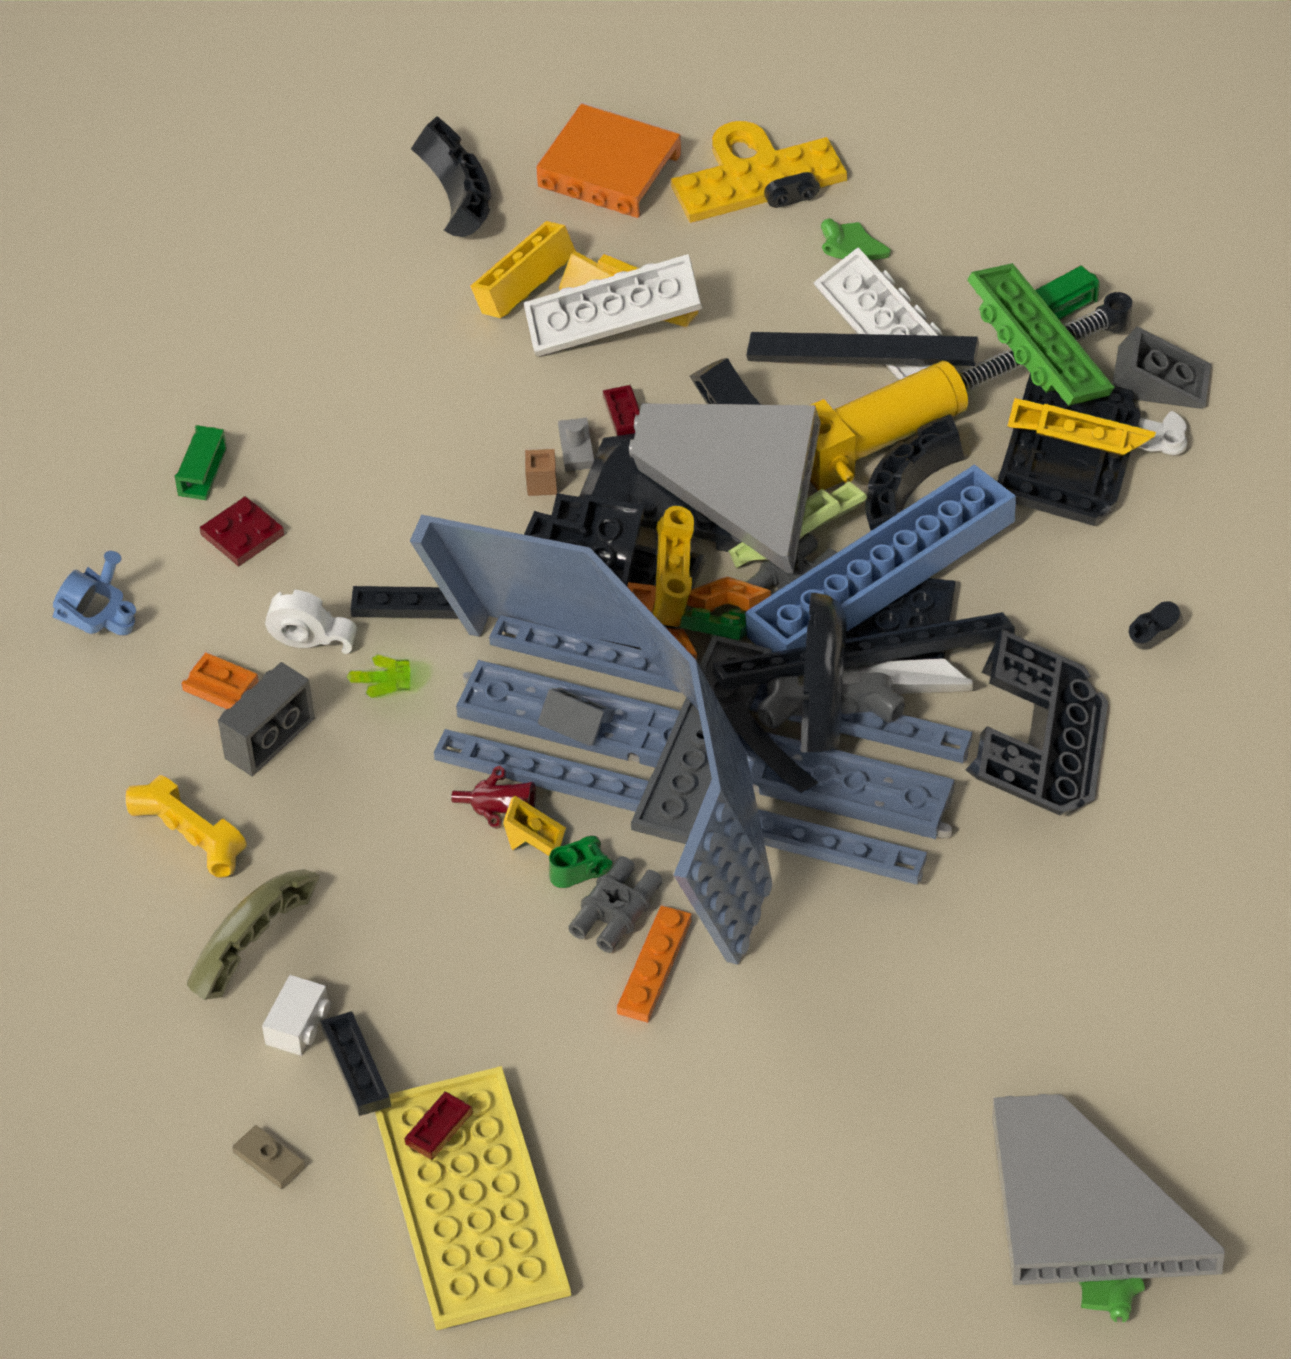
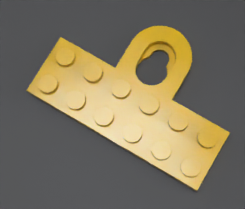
M733 121L720 126L712 136V151L719 166L671 178V188L688 221L692 223L766 203L767 200L764 197L765 187L770 182L780 178L810 172L815 175L820 188L847 181V172L827 137L775 151L765 131L760 126L747 121ZM742 142L757 153L750 158H739L732 154V145Z

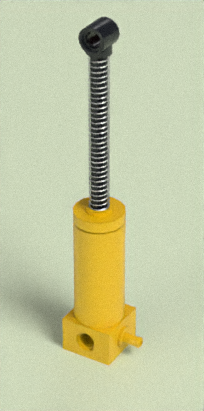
M1110 293L1104 298L1103 305L1098 306L1096 311L1091 312V314L1088 313L1086 316H1082V318L1073 320L1068 324H1064V326L1067 325L1066 329L1076 341L1079 338L1085 339L1086 335L1090 337L1091 334L1099 333L1100 329L1113 333L1124 332L1131 325L1132 299L1126 293ZM1008 349L1003 353H999L998 356L990 357L988 360H984V362L966 368L965 371H960V373L949 362L940 361L835 409H832L825 399L811 404L816 406L821 425L810 482L818 491L820 489L826 490L843 481L845 483L851 482L855 476L856 460L916 434L919 427L949 414L953 417L964 412L968 406L967 392L969 388L974 389V386L978 387L979 384L983 385V382L992 381L995 376L996 378L998 376L1001 377L1002 373L1006 375L1007 371L1016 370V367L1021 368V364H1018L1014 358V352Z

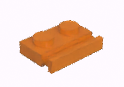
M205 652L189 672L188 679L183 680L181 684L183 691L222 708L230 709L259 680L258 674Z

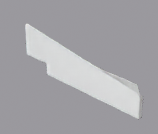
M946 659L869 663L855 668H844L843 684L860 683L861 673L880 672L887 674L892 680V690L898 694L973 690L972 680L967 679Z

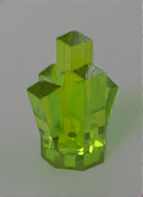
M377 653L372 657L375 666L382 668L350 670L346 675V678L351 683H377L367 686L365 693L371 698L395 691L410 690L409 659H394Z

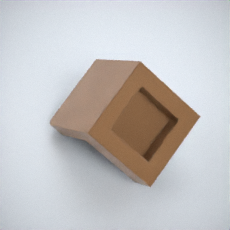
M555 449L525 450V475L528 496L557 494Z

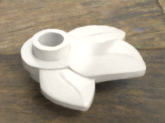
M1174 411L1166 415L1163 423L1140 418L1139 428L1154 431L1156 434L1153 439L1140 445L1139 448L1150 452L1162 451L1169 455H1177L1184 452L1187 447V438L1184 434L1187 427L1185 421Z

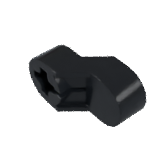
M1164 601L1156 605L1150 612L1140 614L1131 623L1128 631L1135 647L1142 650L1151 649L1161 639L1172 636L1183 622L1179 607L1171 601Z

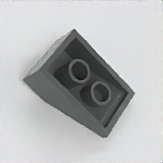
M1137 326L1118 346L1112 385L1132 390L1133 398L1136 400L1203 409L1206 406L1211 363Z

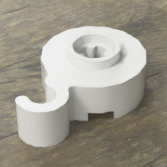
M294 590L293 594L282 595L281 592L277 593L272 598L265 621L268 632L285 645L296 648H310L319 644L328 645L331 641L338 640L344 643L342 653L344 654L349 653L352 649L357 626L347 618L332 617L330 611L326 612L322 607L323 601L320 598L301 590Z

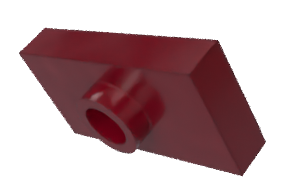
M631 384L603 390V399L616 436L636 433L634 420L635 416L640 414V409Z
M444 1091L405 1136V1145L433 1160L472 1115V1106Z

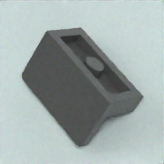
M551 688L548 690L538 724L583 744L593 746L601 724L612 722L616 710L564 688Z

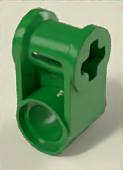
M590 835L576 842L554 848L549 855L550 882L558 888H569L609 872L612 868V861L601 850L599 838Z

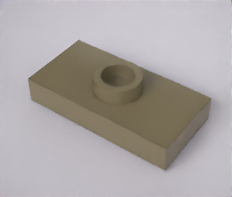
M257 1125L252 1127L232 1146L234 1154L280 1189H283L305 1168V1163L301 1158Z

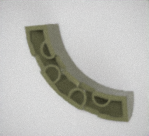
M306 869L285 872L266 881L246 896L227 915L205 945L187 980L189 989L204 1000L222 997L241 962V957L238 956L239 953L248 947L251 941L255 942L270 926V919L274 918L279 912L285 914L296 907L308 904L320 875Z

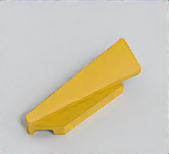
M573 251L559 285V291L568 287L574 288L585 285L591 280L609 278L618 272H629L639 268L606 254H603L598 263L586 256ZM698 310L662 321L686 327L698 314Z
M1018 398L1013 400L1007 425L1009 428L1037 430L1036 434L1122 456L1153 439L1156 434L1154 431Z

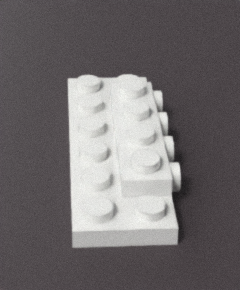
M859 248L855 249L813 282L819 292L857 334L943 336L933 322L929 325L926 323L927 317L918 305L912 307L909 304L911 299L901 287L897 290L893 286L896 283L886 270L881 273ZM884 364L898 380L931 366Z
M689 254L657 264L649 263L633 271L618 272L609 278L591 280L585 285L564 288L557 293L523 302L534 353L537 357L703 309Z

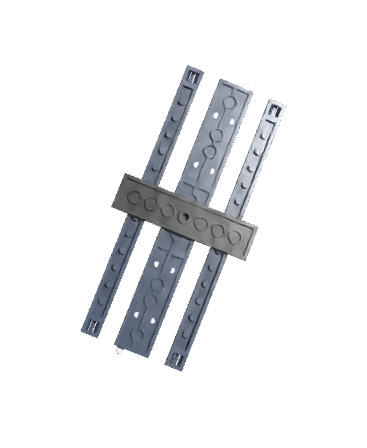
M503 615L499 616L489 636L490 645L682 693L640 649ZM502 632L517 636L516 638L502 635ZM712 636L703 659L698 665L722 709L737 701H741L748 712L749 710L757 712L758 704L767 697L766 688L768 683L745 685L737 689H723L713 675V663L772 653V649L721 636ZM481 660L477 661L473 672H465L463 674L466 686L456 705L458 718L627 761H636L639 764L654 767V772L650 780L647 781L448 729L444 730L434 750V760L490 775L496 766H501L507 771L506 779L521 783L534 781L537 787L634 811L635 814L631 821L632 831L686 844L712 780L699 711L687 698L681 710H676ZM564 688L616 710L612 722L601 724L593 746H588L538 724L549 689ZM873 712L841 713V733L959 763H963L968 758V749L972 741V732L906 715H901L895 722L888 723ZM802 715L790 716L787 720L802 723ZM734 729L747 753L754 792L760 795L932 839L938 837L949 838L952 836V827L947 823L941 822L945 809H949L952 801L954 779L835 749L824 752H801V741L766 732L798 766L818 781V784L799 793L774 772ZM946 742L960 746V748L957 749L943 745V743ZM447 747L460 749L462 751L461 753L455 752L452 750H448ZM758 809L765 846L916 885L918 881L921 882L927 852ZM899 862L915 867L914 869H910L898 866L897 863Z

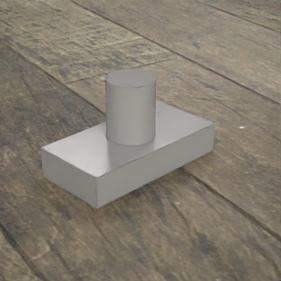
M587 417L558 421L565 472L591 469L594 457Z

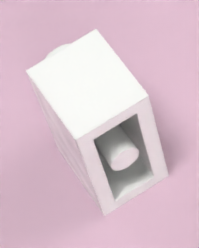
M289 975L262 1025L265 1044L302 1056L307 1045H311L314 1042L320 1020L325 1019L329 1013L331 1002L327 997L326 986Z

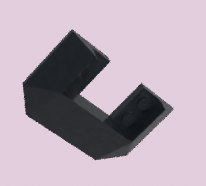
M1002 630L981 673L990 676L989 684L1034 704L1028 744L986 726L980 735L977 757L965 770L977 780L1059 816L1092 803L1095 799L1108 701L1103 693H1097L1088 679L1091 675L1085 666Z

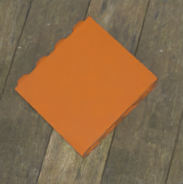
M580 104L536 166L538 187L638 218L640 216L639 202L669 159L677 161L680 157V134Z

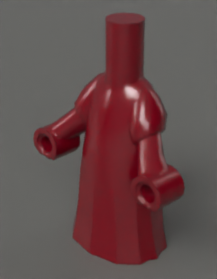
M496 766L487 780L480 781L472 791L453 790L451 801L452 803L471 804L473 810L478 815L484 816L492 828L499 829L502 825V819L493 814V812L506 814L511 798L514 796L535 808L536 786L534 781L520 784L495 785L498 780H504L507 775V771L503 767Z

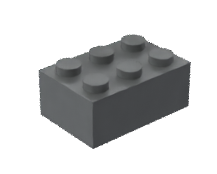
M280 662L274 669L267 671L262 680L252 689L247 690L241 699L230 709H226L218 719L224 758L253 777L315 719L309 679L283 662Z

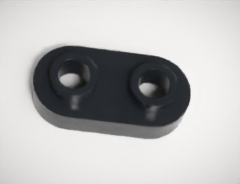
M803 172L770 182L764 189V197L771 207L779 208L812 199L819 192L820 184L813 173Z

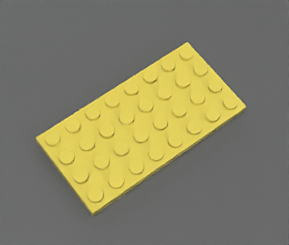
M502 1066L389 1094L391 1107L375 1111V1116L436 1331L571 1296L569 1282ZM446 1091L472 1106L473 1113L437 1156L430 1160L405 1145L404 1138L443 1092Z

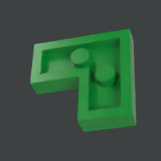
M692 608V611L689 610L681 618L680 628L735 640H741L747 635L746 611L739 609H729V612L726 611L718 617L710 615L711 611L707 609Z

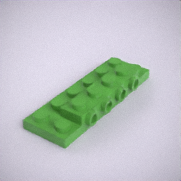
M1013 263L971 272L967 281L983 299L979 307L982 320L994 327L999 341L1003 344L1006 343L1011 348L1016 362L1021 365L1023 364L1028 369L1035 385H1040L1045 392L1056 390L1068 406L1111 394L1115 387Z

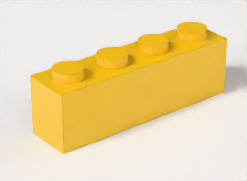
M545 221L470 285L482 314L497 318L508 315L513 307L526 299L535 288L546 282L550 275L567 263L571 253L576 250L565 225Z

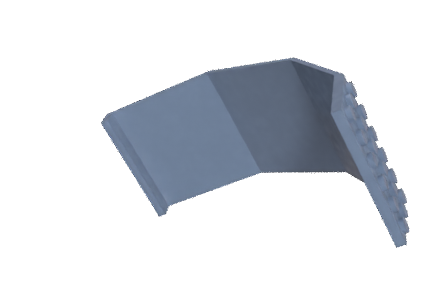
M421 514L410 543L469 635L480 637L489 616L499 618L500 615L582 636L640 647L698 709L712 780L674 872V877L726 962L738 965L742 954H746L750 944L749 936L753 926H756L760 920L761 906L764 898L768 897L771 892L772 877L747 753L695 658L591 548Z

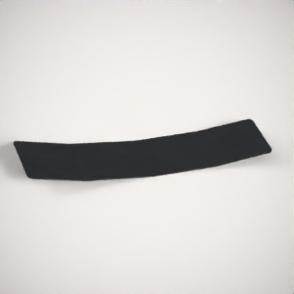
M737 701L723 709L729 722L738 734L774 772L795 790L802 793L818 784L816 779L798 766L770 738L741 701Z

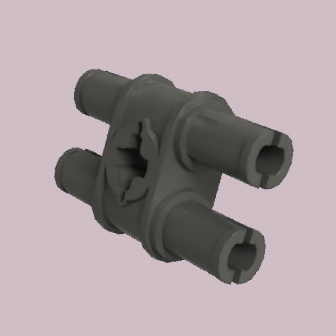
M807 533L799 540L793 573H786L771 561H765L760 565L759 571L745 582L765 589L775 586L778 588L774 592L776 593L837 552L828 548L826 552L815 560L808 561L805 558L818 549V541L812 534Z
M620 856L607 875L598 877L596 886L588 896L582 899L581 910L568 926L569 932L578 939H584L597 920L607 923V926L596 939V944L604 952L611 953L624 934H628L635 929V923L643 912L649 910L650 899L662 884L661 875L654 870L648 869L635 888H630L624 885V883L635 870V865L627 857Z

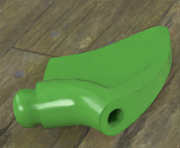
M828 218L821 223V229L826 238L822 249L829 256L844 259L857 248L869 260L884 259L890 256V249L867 234L860 222L839 225L833 219Z
M1141 1278L1079 1282L1082 1290L1081 1308L1108 1311L1111 1319L1116 1323L1117 1317H1122V1323L1129 1319L1133 1297L1145 1290V1285Z

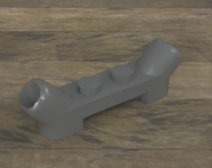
M880 672L861 673L860 683L843 684L842 714L873 712L884 721L891 723L898 720L904 712V697L892 690V680L887 674ZM798 676L775 678L767 684V697L758 704L757 708L759 720L765 726L775 729L790 716H801L803 714L804 699L809 700V695H804L803 686H798Z

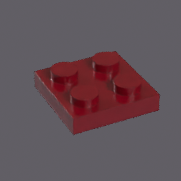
M246 496L199 527L201 536L238 567L285 535L284 528Z

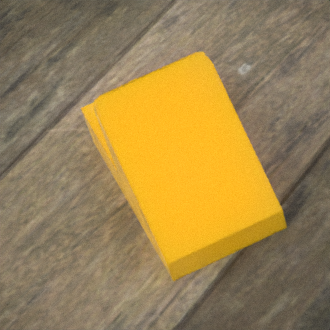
M517 796L511 798L503 822L511 849L514 850L526 841L549 856L554 848L561 845L566 827Z

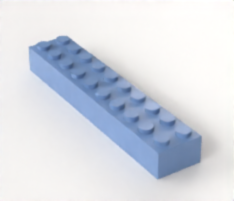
M974 464L746 611L747 638L757 646L772 649V652L806 647L811 593L828 595L839 602L846 613L847 631H849L1014 523L1016 496Z

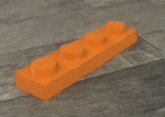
M660 906L617 1005L618 1015L649 1022L691 924V913Z

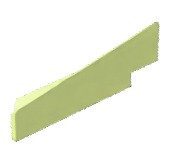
M850 481L831 494L820 489L807 498L800 538L808 532L858 508L867 499L866 494ZM743 542L729 550L736 568L753 560L766 559Z

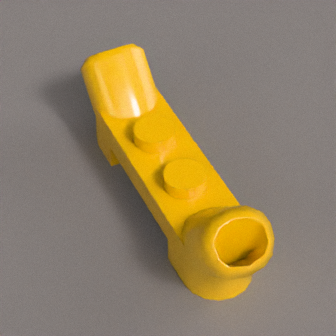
M672 506L665 511L664 516L657 522L656 527L658 555L656 598L653 615L663 625L679 627L682 615L685 614L687 599L691 592L692 577H689L690 542L694 532V518L692 513L686 508Z
M163 775L157 776L148 785H132L126 790V806L131 816H159L168 828L178 830L191 845L199 846L207 852V869L210 874L222 878L234 873L236 856L247 847V843L243 835L233 825L223 818L214 826L181 802L178 785Z

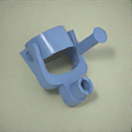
M110 550L104 553L105 563L101 576L89 567L85 570V573L76 569L68 575L54 599L53 608L55 610L53 618L75 626L89 634L97 633L104 627L118 635L124 636L131 633L135 623L134 614L136 613V607L131 602L122 601L123 593L111 585L116 565L122 559L118 552ZM95 593L109 599L107 606L97 615L90 618L82 615L91 603Z

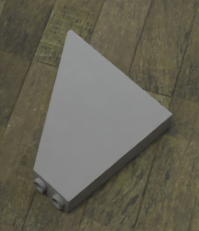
M642 403L640 414L636 415L634 420L635 437L629 444L630 457L634 458L638 470L786 573H793L821 425L816 406Z
M1039 1094L1035 1096L993 1098L992 1120L1013 1285L1222 1274L1225 1255L1224 1248L1061 1094Z

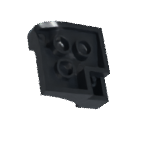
M557 493L552 515L548 517L543 539L591 548L611 571L628 586L633 572V560L645 506L587 494L582 498Z

